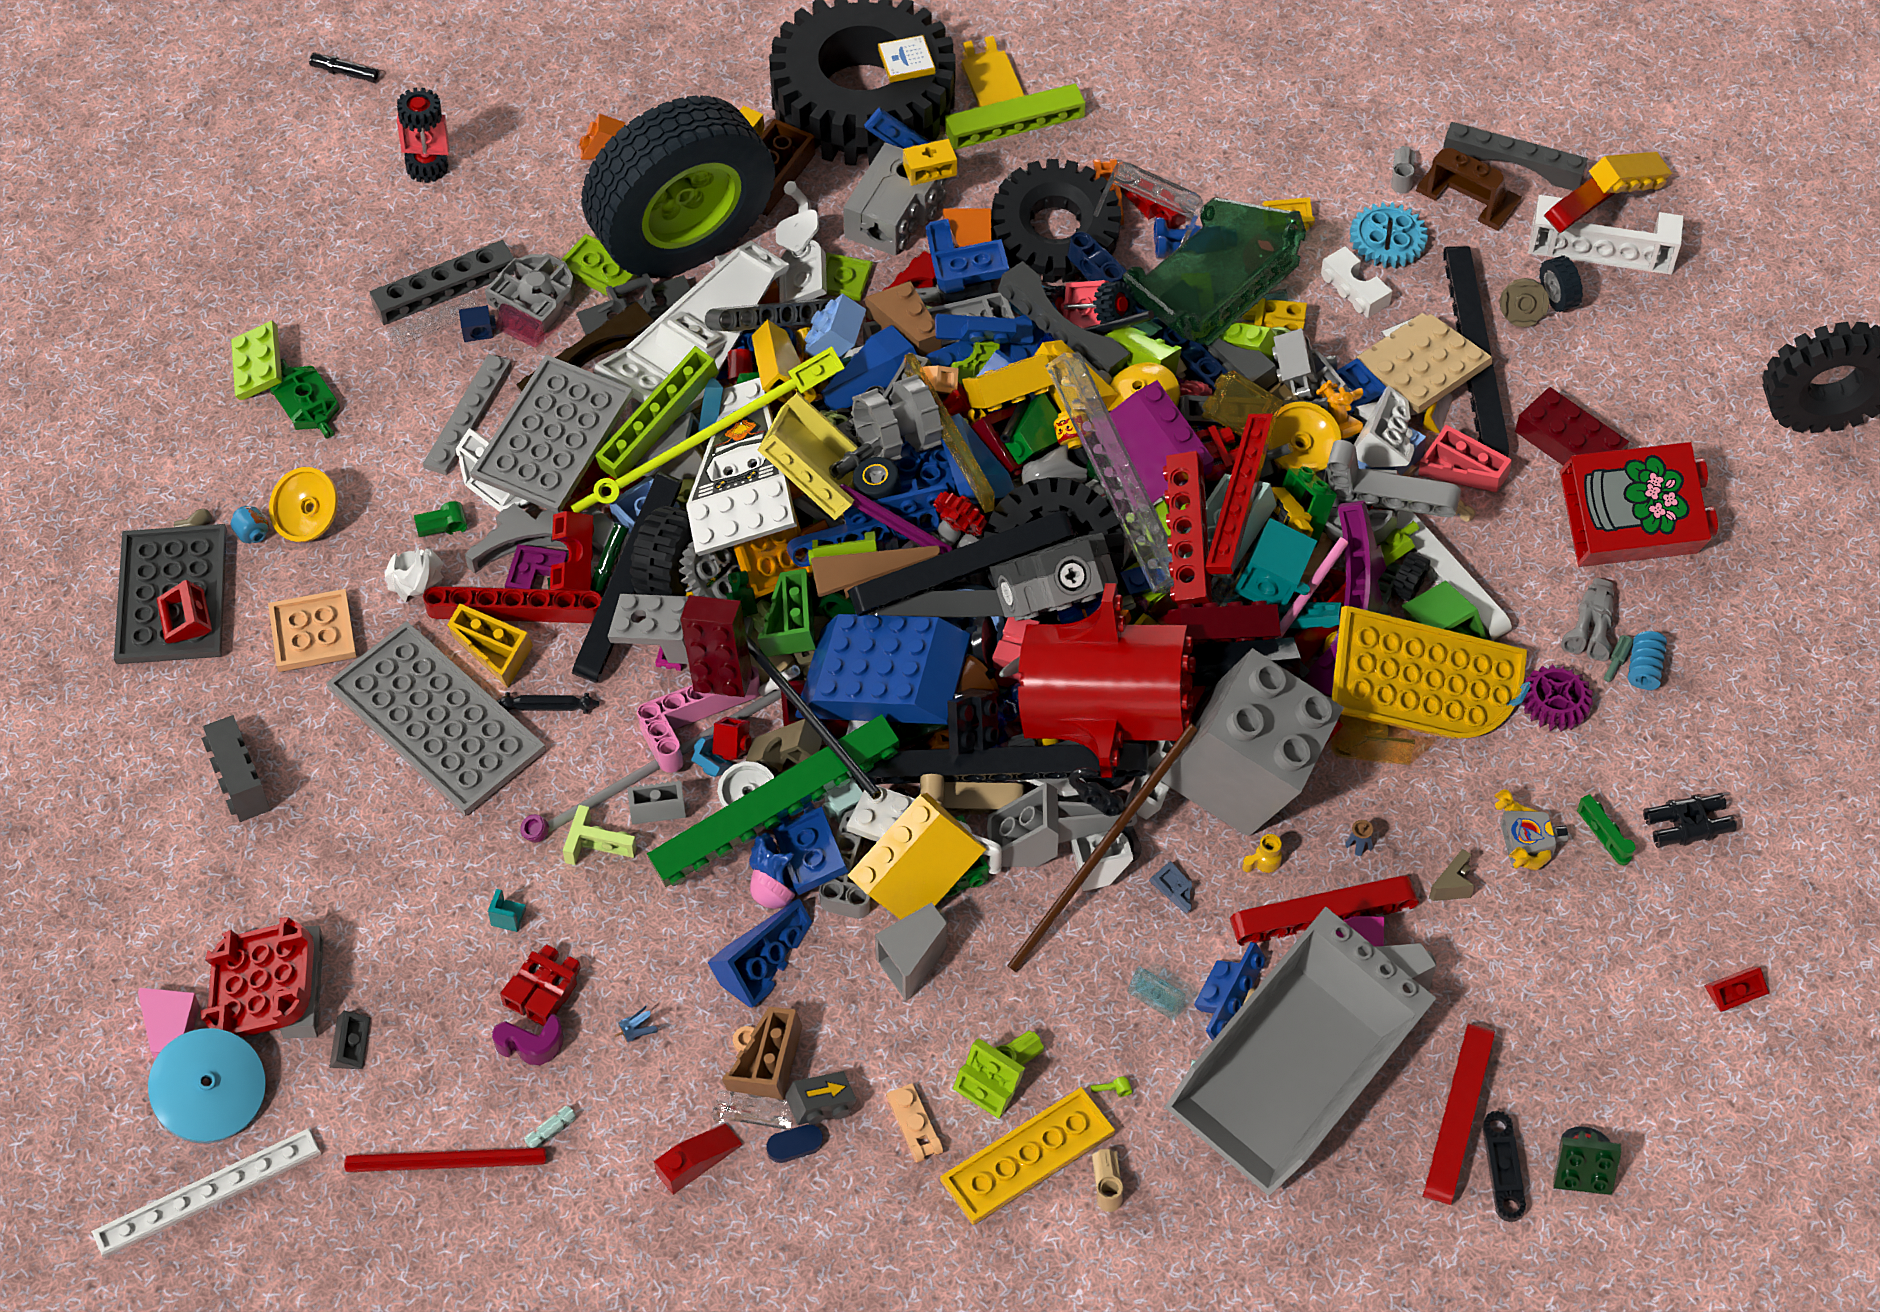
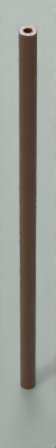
M1192 724L1187 726L1007 966L1014 972H1017L1197 733L1198 729Z

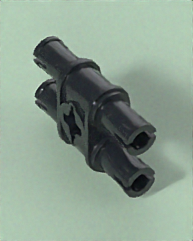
M1723 793L1704 797L1691 795L1690 798L1668 800L1662 806L1644 808L1643 817L1644 820H1647L1645 822L1647 825L1670 821L1674 824L1673 828L1653 831L1654 843L1658 842L1655 846L1660 848L1677 843L1686 846L1691 842L1700 840L1710 841L1715 835L1735 832L1736 822L1733 820L1734 817L1732 815L1711 820L1706 815L1707 812L1726 809V799L1722 798L1724 797Z

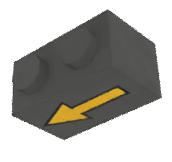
M844 1071L793 1081L785 1095L797 1125L807 1123L815 1125L831 1118L836 1120L842 1119L849 1115L857 1100Z

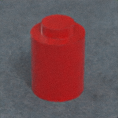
M733 349L727 353L728 382L733 386L736 384L740 373L753 372L752 351L748 349Z

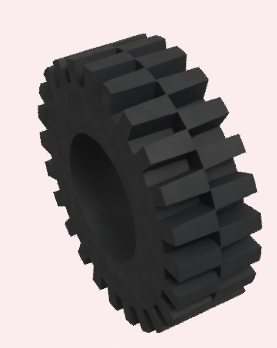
M815 0L812 2L813 15L800 8L794 13V24L785 21L781 25L780 37H774L772 41V54H769L772 109L775 110L777 120L814 135L815 149L821 145L823 160L833 162L838 151L844 152L845 165L856 166L858 154H867L870 166L885 141L868 131L864 124L879 107L922 137L932 142L940 135V125L945 126V116L950 115V110H954L956 56L953 54V40L951 36L946 37L944 24L941 21L932 24V13L928 9L922 8L914 14V1L902 0L897 7H893V0H878V3H872L869 0H858L855 3H849L848 0H834V6L831 8L824 0ZM921 35L924 36L935 66V74L891 82L883 87L872 90L847 89L828 79L834 73L851 66L871 65L885 69L878 51V44Z

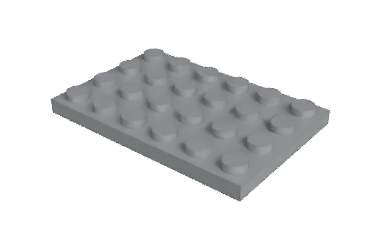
M545 355L471 470V477L550 511L560 513L633 397V389Z

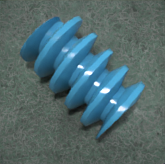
M1645 631L1634 637L1627 676L1632 686L1645 690H1654L1660 686L1661 682L1659 680L1662 677L1661 671L1664 666L1665 646L1667 644V638L1663 634Z

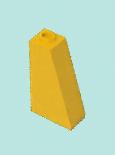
M767 319L752 335L762 390L769 392L790 380L788 371L802 363L787 332ZM795 388L779 397L778 400L786 403L799 391ZM811 388L802 393L801 396L811 403L816 398V393Z

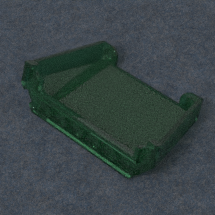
M1213 197L1201 209L1200 220L1202 228L1147 275L1141 267L1133 266L1122 277L1127 286L1131 287L1130 292H1134L1135 296L1132 298L1147 310H1152L1158 319L1179 336L1209 346L1299 266L1301 258L1298 255L1300 242L1305 241L1306 229L1300 211H1288Z

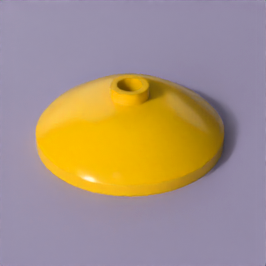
M1144 362L1131 365L1119 372L1109 386L1118 393V396L1108 411H1112L1133 393L1158 380L1177 407L1180 401V386L1177 378L1168 368L1157 363Z
M1292 402L1279 408L1274 413L1275 424L1267 450L1269 451L1290 443L1293 447V453L1274 459V461L1287 471L1289 468H1300L1302 466L1311 468L1315 474L1325 470L1333 442L1341 440V432L1334 417L1321 406L1310 402ZM1296 442H1301L1303 447H1298Z
M300 467L286 473L275 485L269 501V516L274 529L282 537L293 542H309L320 537L331 526L337 513L338 493L335 484L327 474L312 467Z

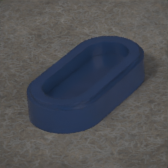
M806 1124L776 1133L767 1141V1154L772 1161L777 1163H785L814 1154L822 1147V1132L815 1125Z

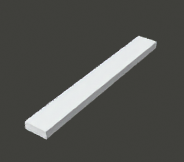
M308 1128L91 1232L104 1259L321 1155L320 1149Z

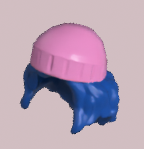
M770 833L757 836L754 846L751 848L749 864L753 869L750 882V893L754 901L765 908L779 909L789 905L797 892L786 866L794 854L792 852L786 855L778 854L776 842L773 841Z

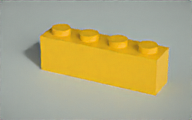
M1658 152L1604 156L1589 170L1604 194H1617L1636 190L1645 191L1647 189L1657 190L1666 184V179L1672 174Z

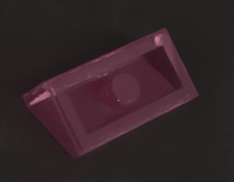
M505 303L500 305L496 323L497 330L535 348L545 337L543 323Z

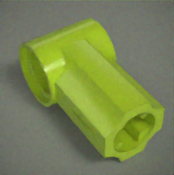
M1028 1030L1009 1044L999 1045L995 1049L1023 1066L1044 1051V1046L1038 1035Z

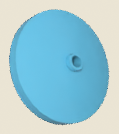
M212 1028L184 1033L168 1043L156 1057L148 1080L149 1100L158 1121L173 1135L189 1142L204 1144L223 1141L246 1128L258 1114L264 1100L266 1088L264 1068L255 1050L239 1036L225 1030ZM208 1078L209 1081H212L209 1086L202 1085L203 1079Z

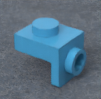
M713 735L702 737L696 742L694 746L695 752L691 760L702 767L706 774L717 777L723 775L727 769L733 766V763L723 759L721 755L713 754Z

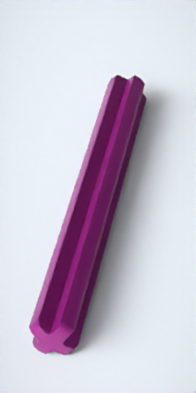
M845 484L839 486L854 499L852 506L922 547L939 546L941 554L953 550L949 545Z

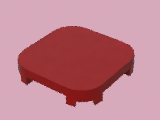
M282 917L277 925L236 934L232 930L222 933L224 938L215 946L212 952L207 950L205 961L211 965L207 1009L200 1010L201 1020L209 1028L225 1030L240 1038L284 1028L295 1023L306 1011L311 997L314 942L310 932L300 923L293 921L289 917Z

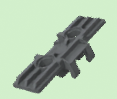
M648 273L642 274L641 278L615 287L608 286L606 287V292L610 301L576 313V316L585 335L590 334L605 321L609 320L607 316L610 313L616 312L619 314L624 308L636 302L627 304L625 298L618 299L617 296L646 287V290L643 292V298L636 301L655 322L691 290L685 276L682 275L653 285ZM655 297H663L666 303L662 306H657Z

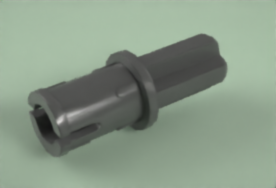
M865 443L853 452H846L841 460L829 467L832 477H837V480L842 479L846 474L855 470L861 462L873 456L875 451L871 444Z

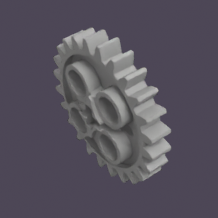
M692 541L687 545V549L682 551L685 557L679 560L684 565L679 572L686 576L681 582L688 583L689 585L685 591L693 592V596L727 599L726 593L732 592L728 574L741 572L734 547L731 546L698 556L695 553ZM729 563V568L715 579V582L707 588L706 584Z

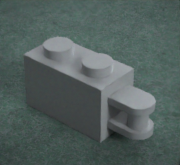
M1302 328L1275 336V346L1272 347V352L1275 360L1279 362L1280 368L1276 369L1280 383H1284L1289 390H1292L1294 400H1300V398L1306 396L1308 398L1313 397L1311 384L1318 382L1309 337Z

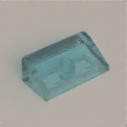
M1138 966L1127 991L1130 995L1171 1020H1175L1185 1004V993L1141 966Z

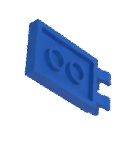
M811 801L804 805V815L793 820L787 815L780 819V826L773 829L781 853L786 855L792 852L794 854L786 866L798 895L849 872L822 806L815 808Z

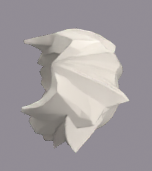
M418 547L416 552L406 551L398 557L397 553H395L389 561L385 572L388 590L397 592L404 602H406L408 596H423L428 588L440 586L444 576L440 572L444 563L431 549L424 551L422 549L419 550Z

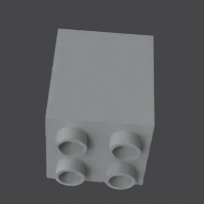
M1252 648L1201 698L1192 716V725L1198 731L1160 781L1237 831L1250 836L1301 793L1344 707Z

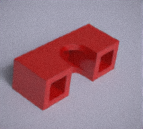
M570 511L553 515L552 540L561 541L567 546L569 559L567 562L551 565L550 590L590 591L592 584L591 561L593 559L592 536L594 534L593 515Z

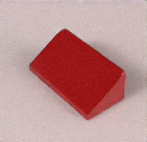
M1750 967L1704 985L1720 1012L1769 994L1761 967Z

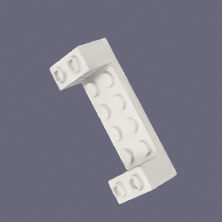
M1545 195L1538 196L1531 225L1528 254L1555 258L1565 255L1570 260L1672 275L1681 246L1682 215L1659 212L1653 233L1575 222L1560 234L1544 215L1563 198Z

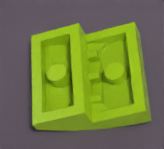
M978 1038L972 1044L966 1063L959 1069L953 1090L1000 1119L1020 1083L1025 1067Z

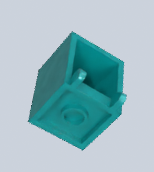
M1269 518L1252 548L1233 592L1254 602L1267 601V605L1277 604L1278 614L1281 615L1282 612L1287 613L1292 606L1288 601L1294 591L1301 595H1307L1310 591V587L1300 580L1317 540Z

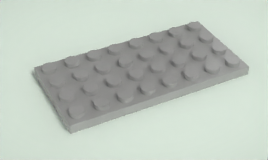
M408 621L404 622L326 683L329 691L465 816L546 751L545 744Z

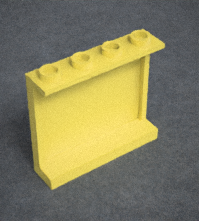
M797 392L779 410L758 451L834 520L853 504L854 499L839 486L845 484L854 490L852 478L854 470L846 474L842 479L837 480V477L833 478L830 474L829 467L841 460L846 452H853L859 447Z

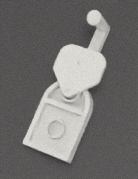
M789 181L784 186V192L787 195H791L798 203L799 214L782 220L776 228V243L787 249L781 259L790 264L787 273L779 277L780 302L809 300L827 294L826 254L824 249L815 240H812L819 230V215L815 210H811L810 201L797 187L796 183Z
M877 786L882 794L878 799L874 800L864 790L846 825L847 831L878 842L915 801L914 798ZM958 821L971 833V829L966 823ZM972 834L987 848L983 854L989 856V860L986 862L988 872L991 874L999 873L1002 868L1001 846L996 842Z

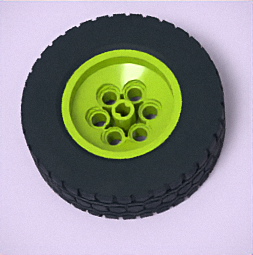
M696 95L687 96L686 98L681 97L673 99L672 102L667 101L657 105L658 107H653L643 112V115L637 116L629 122L630 124L623 126L616 132L617 135L610 138L605 147L597 154L596 160L592 162L588 170L589 173L586 174L584 180L585 186L582 187V210L588 225L610 257L626 272L642 277V274L648 273L650 278H658L659 276L665 278L671 277V275L682 274L685 271L707 263L716 256L726 252V249L735 245L739 241L738 239L742 238L750 230L749 228L759 219V214H762L767 206L766 202L770 199L771 190H773L775 182V165L772 155L745 116L735 106L721 98L704 95L698 97Z

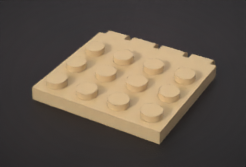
M1424 313L1410 320L1408 325L1404 324L1392 332L1390 337L1386 336L1371 347L1372 349L1368 348L1355 357L1386 387L1389 385L1404 396L1409 402V407L1418 414L1492 364V356L1432 314L1426 316Z

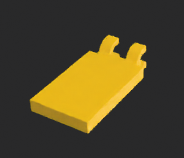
M993 35L984 37L986 43L984 47L985 52L975 54L972 40L963 42L965 51L962 54L965 59L961 60V68L979 107L1024 96L1005 50H997Z

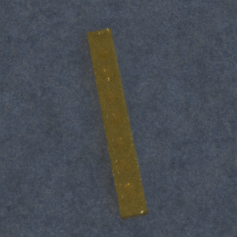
M913 353L904 355L907 378L917 374L919 379L929 386V391L939 407L938 412L941 425L943 426L941 435L943 441L984 512L993 511V489L916 356Z

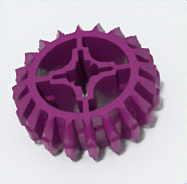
M1553 663L1549 666V669L1542 665L1539 671L1533 670L1530 677H1527L1524 683L1528 681L1532 683L1529 684L1530 689L1521 703L1522 706H1525L1524 714H1531V722L1539 719V727H1542L1545 723L1549 724L1550 731L1554 726H1558L1560 732L1564 730L1565 725L1570 730L1574 728L1575 724L1580 726L1583 720L1588 717L1589 709L1593 705V693L1589 689V681H1582L1583 674L1575 675L1574 668L1567 671L1564 665L1559 669L1555 668ZM1537 690H1539L1542 693L1541 696L1544 698L1543 702L1539 699L1537 695ZM1570 693L1575 696L1577 704L1572 701L1573 698L1569 695Z

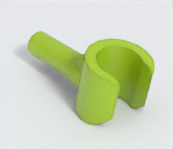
M1120 1076L1107 1084L1091 1085V1092L1116 1090L1118 1097L1132 1094L1129 1080L1124 1076Z

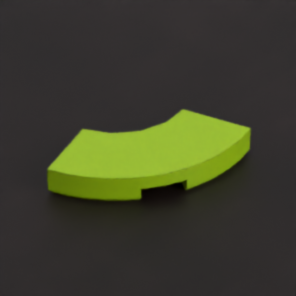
M986 340L974 342L973 352L968 358L952 363L951 367L959 368L958 382L963 388L962 379L976 377L997 349L1000 350V344Z

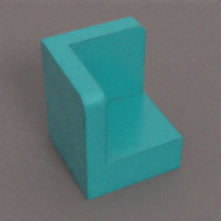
M496 889L488 909L491 926L517 932L526 911V905L505 900L503 891Z

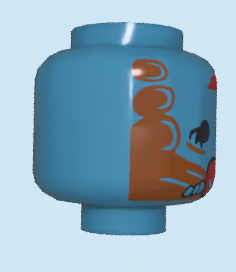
M253 506L238 508L233 513L230 523L237 537L243 543L248 544L261 542L269 529L268 521L258 508Z

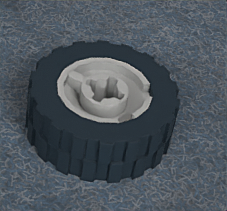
M1565 255L1544 261L1539 270L1540 284L1548 293L1552 309L1556 312H1562L1579 306L1582 302L1583 286L1573 261L1569 257H1565Z

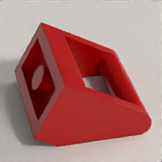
M184 580L157 598L166 643L170 644L204 636L212 631L205 594L201 587L188 580ZM182 602L186 622L173 630L168 605Z

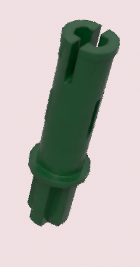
M618 522L614 523L599 563L593 568L595 573L592 578L590 591H595L600 596L604 592L609 577L613 575V567L630 529L627 526Z

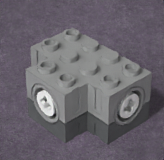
M1103 532L1083 535L989 567L995 587H997V594L1005 618L1014 617L1015 621L1026 620L1039 616L1040 612L1047 610L1048 612L1063 610L1072 607L1073 603L1087 602L1097 598L1096 595L1103 594L1105 583L1118 584L1110 555L1107 554L1109 552Z

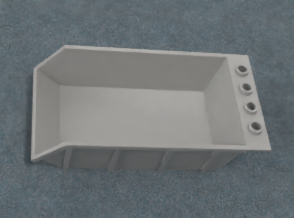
M1325 907L1191 1066L1165 1105V1108L1264 1193L1270 1196L1306 1162L1436 1000V997ZM1336 931H1340L1343 934V938L1338 937ZM1358 949L1363 950L1366 956H1361L1358 953ZM1380 968L1386 969L1388 975L1383 974ZM1403 986L1408 987L1410 993L1404 992Z

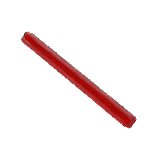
M545 1148L348 1155L344 1160V1168L346 1172L544 1165L547 1160V1153Z

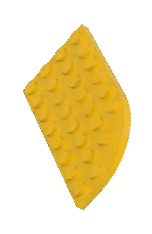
M1351 606L1341 607L1332 700L1344 707L1341 713L1343 715L1449 739L1477 737L1494 730L1513 711L1515 706H1507L1510 699L1514 700L1522 691L1520 687L1524 683L1527 649Z

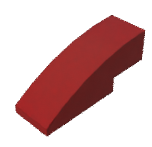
M1126 174L1122 176L1121 192L1148 220L1154 217H1162L1170 229H1175L1185 224L1187 208L1176 198L1142 179Z

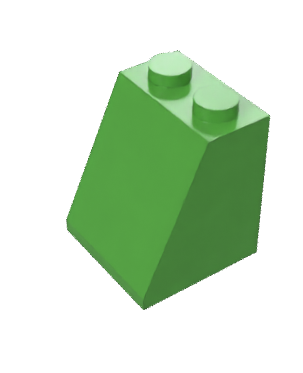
M1446 580L1402 605L1406 620L1487 640L1478 609Z

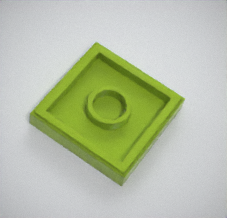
M826 253L827 294L825 295L839 297L841 294H844L852 300L861 302L873 267V261Z

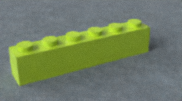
M1076 83L946 115L945 133L953 150L1084 118L1085 100Z
M694 346L595 455L600 468L615 480L627 474L703 391L710 378L718 374L715 360L697 346Z

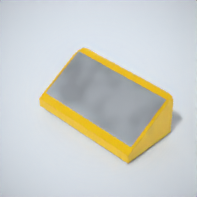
M1451 392L1427 408L1423 429L1435 433L1441 432L1453 400Z

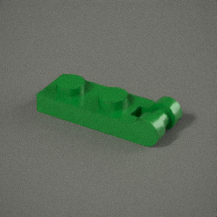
M1591 794L1582 797L1577 812L1619 865H1628L1636 848L1634 842L1625 839L1621 835L1618 825L1613 821L1611 822L1605 814L1601 803L1595 801Z

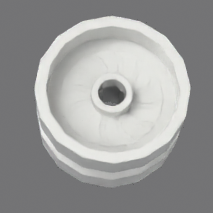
M745 761L734 764L723 773L719 780L717 792L721 808L726 807L774 778V775L767 767L757 762Z

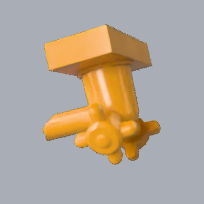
M1328 380L1321 385L1320 389L1316 390L1317 395L1322 394L1323 398H1328V412L1334 417L1339 426L1341 439L1361 433L1363 422L1348 415L1347 411L1351 410L1350 404L1363 396V389L1359 388L1351 392H1345L1344 387H1340V393H1336L1334 389L1338 385L1336 383L1332 384V381Z

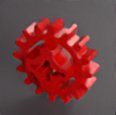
M944 491L943 493L940 492L934 501L933 506L936 508V512L941 514L940 518L957 532L963 531L967 534L972 533L974 536L977 534L980 536L987 526L988 522L984 520L985 516L979 514L980 509L963 495L958 497L953 493L949 494Z

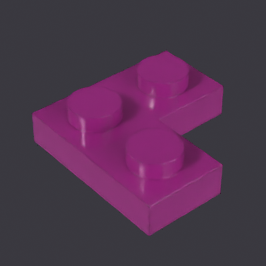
M517 544L504 585L505 588L533 589L537 575L550 576L551 565L567 562V552Z

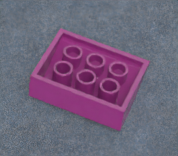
M1158 380L1133 393L1090 427L1093 435L1102 445L1146 510L1165 500L1164 492L1168 489V481H1165L1163 466L1167 465V455L1197 451L1203 460L1204 477L1212 472L1213 457ZM1183 480L1179 486L1186 484L1188 480Z

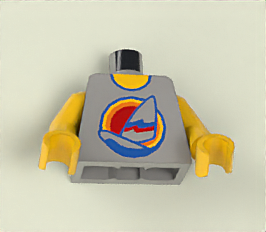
M1506 789L1494 795L1495 798L1499 799L1495 803L1496 809L1502 810L1504 808L1505 810L1500 826L1512 868L1518 869L1521 866L1534 871L1539 870L1553 857L1556 843L1568 841L1566 825L1552 827L1549 815L1546 812H1538L1513 800L1512 794Z

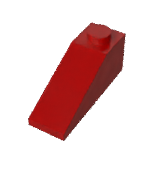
M726 1123L675 1145L654 1160L656 1175L674 1195L743 1144Z

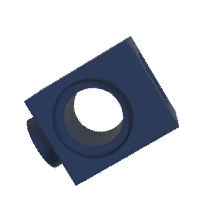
M488 305L459 309L464 342L493 338L492 329H497L495 315L489 314Z

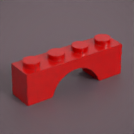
M923 251L918 257H914L909 266L896 276L895 281L882 291L911 281L914 288L936 287L937 280L931 254ZM866 317V323H867V322H871V321H875L874 319H873V320H870L869 318Z

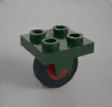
M1573 1127L1567 1129L1562 1134L1560 1140L1559 1154L1553 1178V1189L1612 1195L1622 1152L1621 1144L1611 1143L1602 1132L1593 1128Z

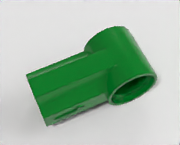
M458 501L447 502L441 506L440 510L414 515L419 537L445 531L452 535L453 532H464L467 529L463 505Z

